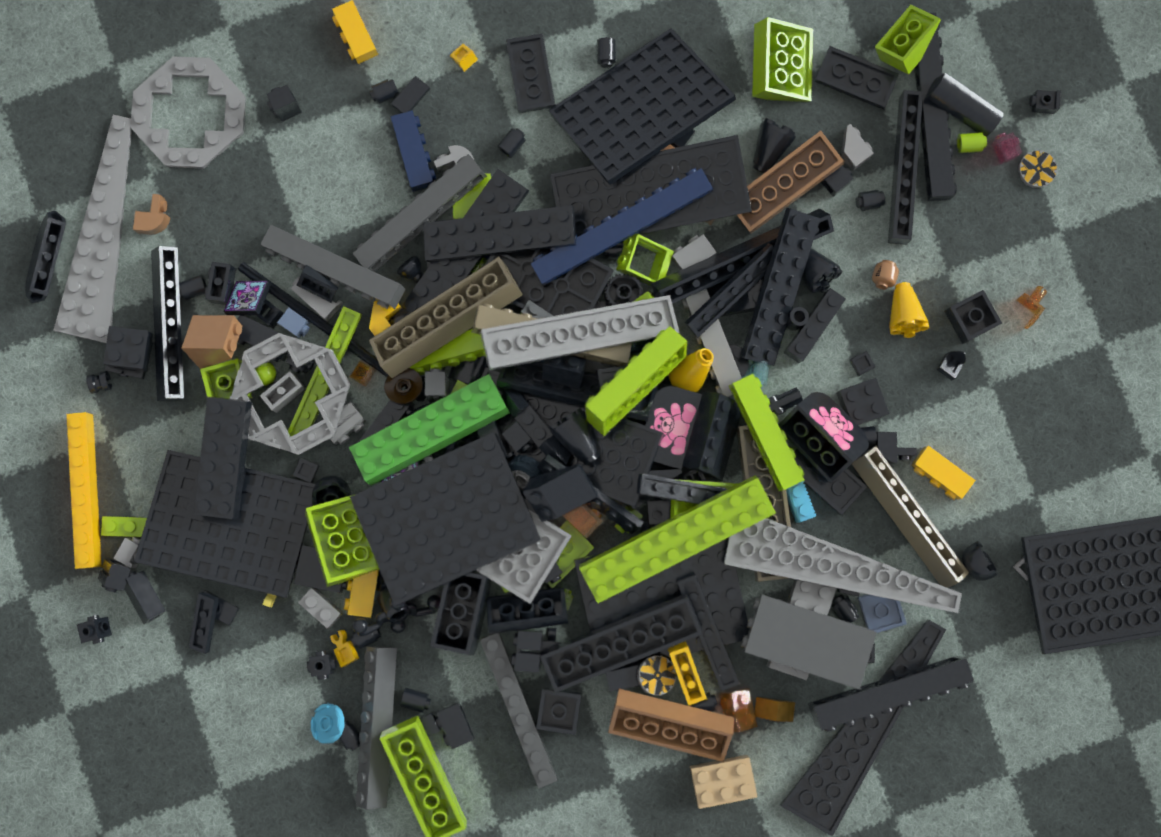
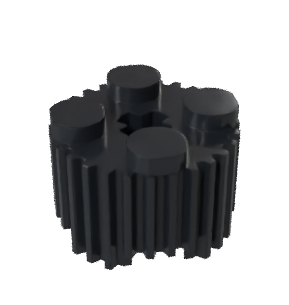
M616 274L615 277L612 276V279H609L605 288L604 298L606 305L613 306L630 303L643 295L642 283H639L640 280H636L637 277L629 276V274L627 276L625 274L622 276L621 274ZM620 292H627V297L620 296Z

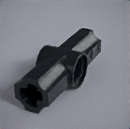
M797 387L768 398L770 401L769 407L776 416L786 412L785 410L793 408L803 401Z

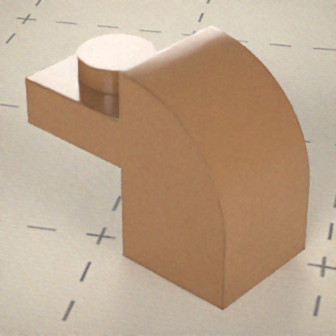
M152 194L151 211H135L133 225L135 232L138 234L154 235L162 232L168 226L170 217L163 214V212L167 211V201H165V198L160 194Z

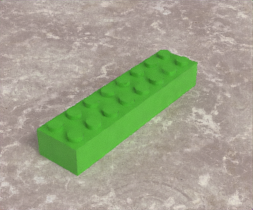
M488 374L349 447L365 482L372 486L489 423L502 418L510 412L493 379Z

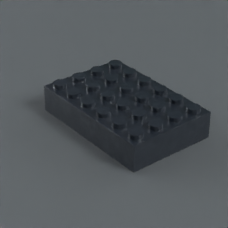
M551 248L494 254L490 256L486 263L487 265L500 257L509 269L522 293V296L511 302L512 304L523 309L530 300L553 316L594 309L614 273L612 268L592 258L543 286L531 263L534 262L533 258L536 256L549 254Z

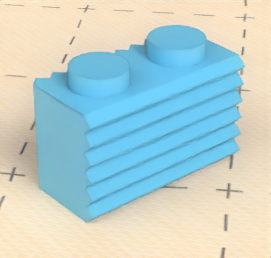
M804 481L786 489L788 504L796 523L816 517L815 510H813L814 507L811 506V499L807 495V488L803 484Z

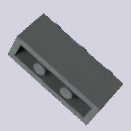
M431 369L430 372H425V396L429 403L433 404L450 395V381L445 372H442L441 369Z

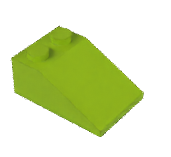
M910 5L875 46L879 59L909 75L921 61L941 21L940 18Z

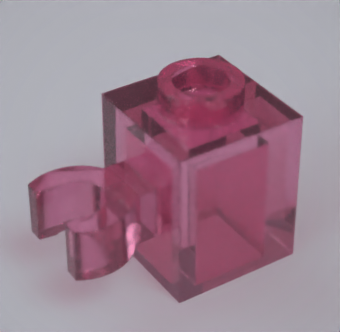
M1005 132L996 136V140L991 144L1000 164L1013 160L1023 153L1019 146L1020 141L1013 132L1008 135Z

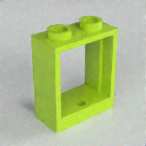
M639 234L624 240V247L617 261V271L625 275L629 274V276L637 277L636 280L639 279L640 282L651 286V283L666 277L673 250ZM637 244L656 253L649 277L629 268Z

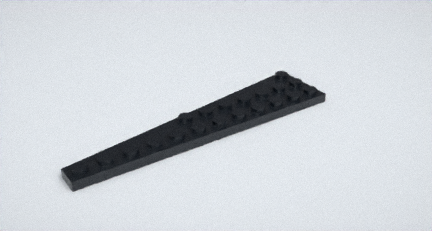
M927 619L880 680L927 665L946 629ZM896 706L893 707L892 712L885 714L878 712L874 714L873 718L867 720L859 718L852 725H843L780 806L833 837L903 708Z

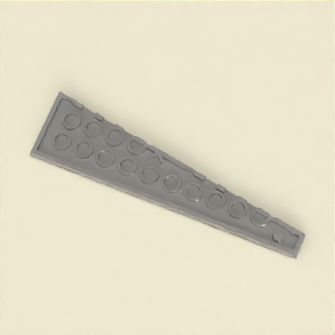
M117 115L112 117L53 330L102 343L107 342L109 326H112L113 322L112 315L121 244L125 187L128 175L127 167L132 135L130 118Z
M767 518L730 536L728 539L724 560L725 565L954 613L959 612L962 593Z

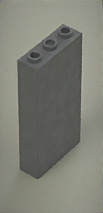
M760 594L759 598H755L753 603L755 612L753 617H749L747 628H749L748 635H744L741 642V647H744L743 652L860 690L877 634L876 631Z

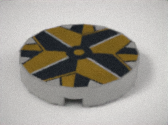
M1035 150L1029 152L1019 163V176L1026 185L1032 188L1045 187L1055 179L1057 174L1056 161L1045 151Z
M650 656L640 664L637 671V680L646 693L663 695L673 688L676 681V671L669 659L663 656Z

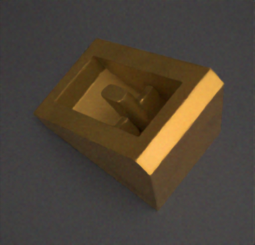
M756 697L754 717L772 721L793 722L795 702Z

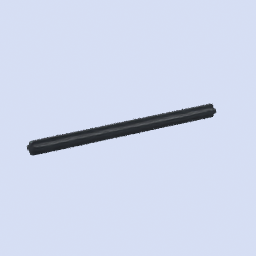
M242 262L238 267V271L252 281L268 280L245 262ZM268 280L271 283L268 291L271 295L328 336L331 335L334 326ZM351 339L347 349L382 375L388 377V374L381 368L377 357Z

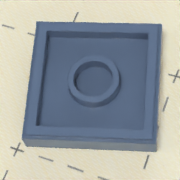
M868 594L857 597L867 629L879 633L907 624L900 601Z

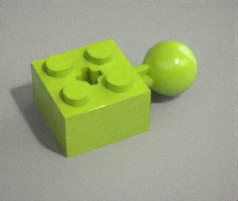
M237 358L200 369L207 397L230 399L234 389V382L242 363L241 360ZM270 362L255 368L264 386L271 384L275 380L277 375L276 368ZM226 380L229 381V385L227 387L224 386L227 383ZM247 394L248 398L251 399L252 394Z

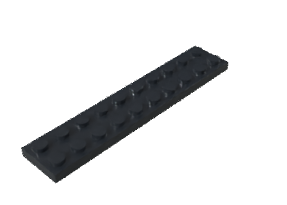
M497 169L463 218L515 212L529 193V190ZM484 256L433 261L401 306L402 309L393 317L390 325L392 326L470 276Z

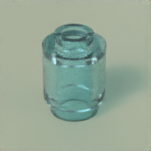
M761 360L759 362L753 361V364L750 365L749 375L754 374L755 377H758L762 387L767 386L768 362Z

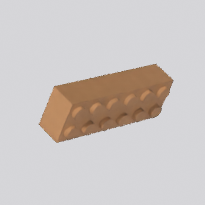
M819 131L747 186L752 212L737 216L752 234L844 165V160L823 132Z
M619 689L608 733L723 762L733 736L734 717Z

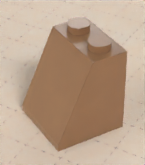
M193 315L182 349L200 369L230 360L237 348L242 325L232 315Z

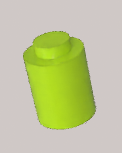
M983 133L958 134L957 136L958 153L982 152L987 146V138Z

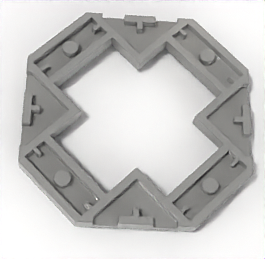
M172 57L133 91L130 128L166 167L204 169L214 158L224 152L231 143L244 134L246 96L211 58ZM173 77L209 78L208 95L226 97L224 131L205 130L204 149L168 147L169 130L151 128L153 94L172 95Z
M278 333L244 351L243 360L238 370L230 399L250 401L247 394L264 386L255 368L286 352H289L297 368L315 360L332 392L330 395L315 402L324 420L290 436L282 420L264 428L253 405L251 409L248 439L300 455L335 436L350 388V382L332 349Z

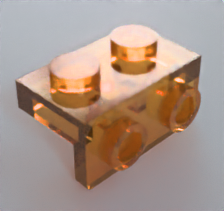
M749 688L720 694V703L724 715L734 717L733 732H742L758 727Z

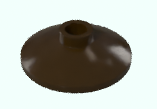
M411 368L404 370L394 378L388 375L384 384L385 394L392 402L397 404H408L414 401L421 394L423 388L421 376ZM404 386L408 387L407 390L402 391Z

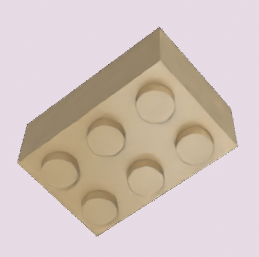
M748 755L727 758L723 762L717 760L690 766L699 809L757 798L751 762Z

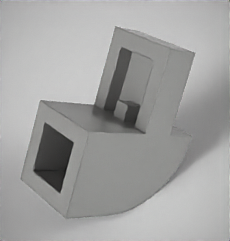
M449 146L450 154L440 155L434 161V164L439 173L455 166L457 161L463 156L469 154L473 158L472 154L462 146Z

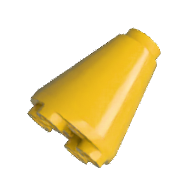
M908 282L895 285L889 324L891 335L904 334L905 338L914 337L915 333L929 329L928 319L913 288Z
M703 348L687 355L668 374L672 386L697 393L702 388L713 363V353L709 349Z

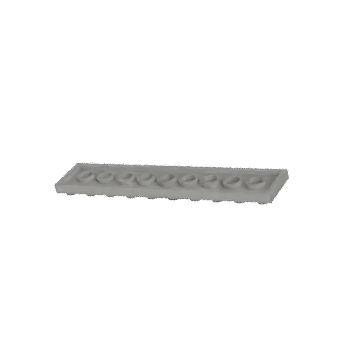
M668 295L482 329L480 333L489 370L656 339L657 334L663 329L666 330L669 326L677 333H679L671 298Z

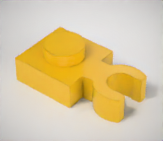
M340 630L338 631L339 638L336 634L331 635L330 638L337 646L333 651L340 667H346L359 659V656L352 641H347L346 631Z

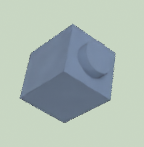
M289 307L277 322L298 338L301 335L305 336L310 329V323Z

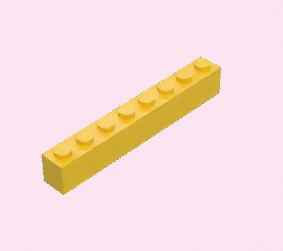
M87 412L66 414L75 569L102 567L93 414Z

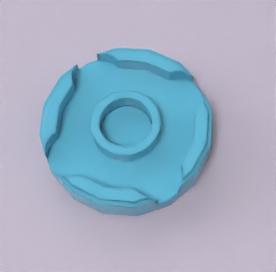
M322 704L315 710V716L311 719V732L313 737L322 744L334 743L343 732L344 715L338 706Z

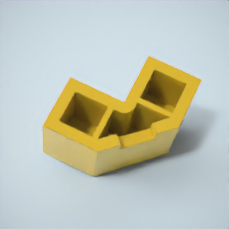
M374 301L369 329L374 336L391 326L388 320L402 309L399 303L396 309L391 307L385 309L377 304L378 301Z

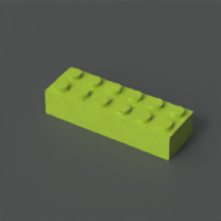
M671 326L666 330H661L652 343L649 342L644 346L640 355L631 358L624 370L620 369L610 383H605L596 396L588 399L585 406L587 421L603 436L607 434L686 358L687 340Z
M417 715L382 731L380 735L382 745L425 837H449L465 830L467 820L419 716Z

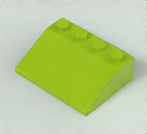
M769 17L754 24L752 97L778 101H811L813 29Z
M351 496L305 509V515L327 587L379 570L351 502Z

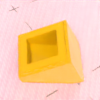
M462 44L449 55L463 71H466L478 60L474 52L465 44Z

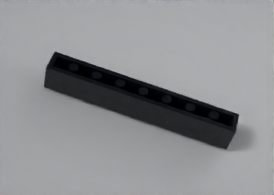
M904 90L899 97L888 243L907 245L912 240L923 92Z
M158 246L151 251L157 401H178L184 398L178 247Z

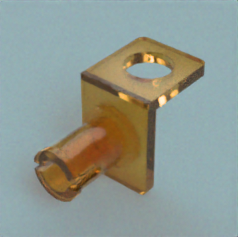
M1037 286L1031 296L1023 293L1016 300L1034 314L1024 327L1026 330L1036 322L1045 310L1039 304L1047 294L1046 289L1040 292L1044 288L1042 286Z

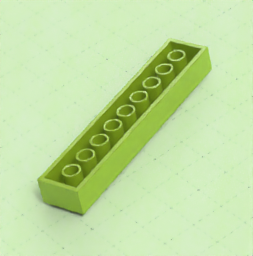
M754 475L580 564L579 569L597 603H600L776 514L758 477Z

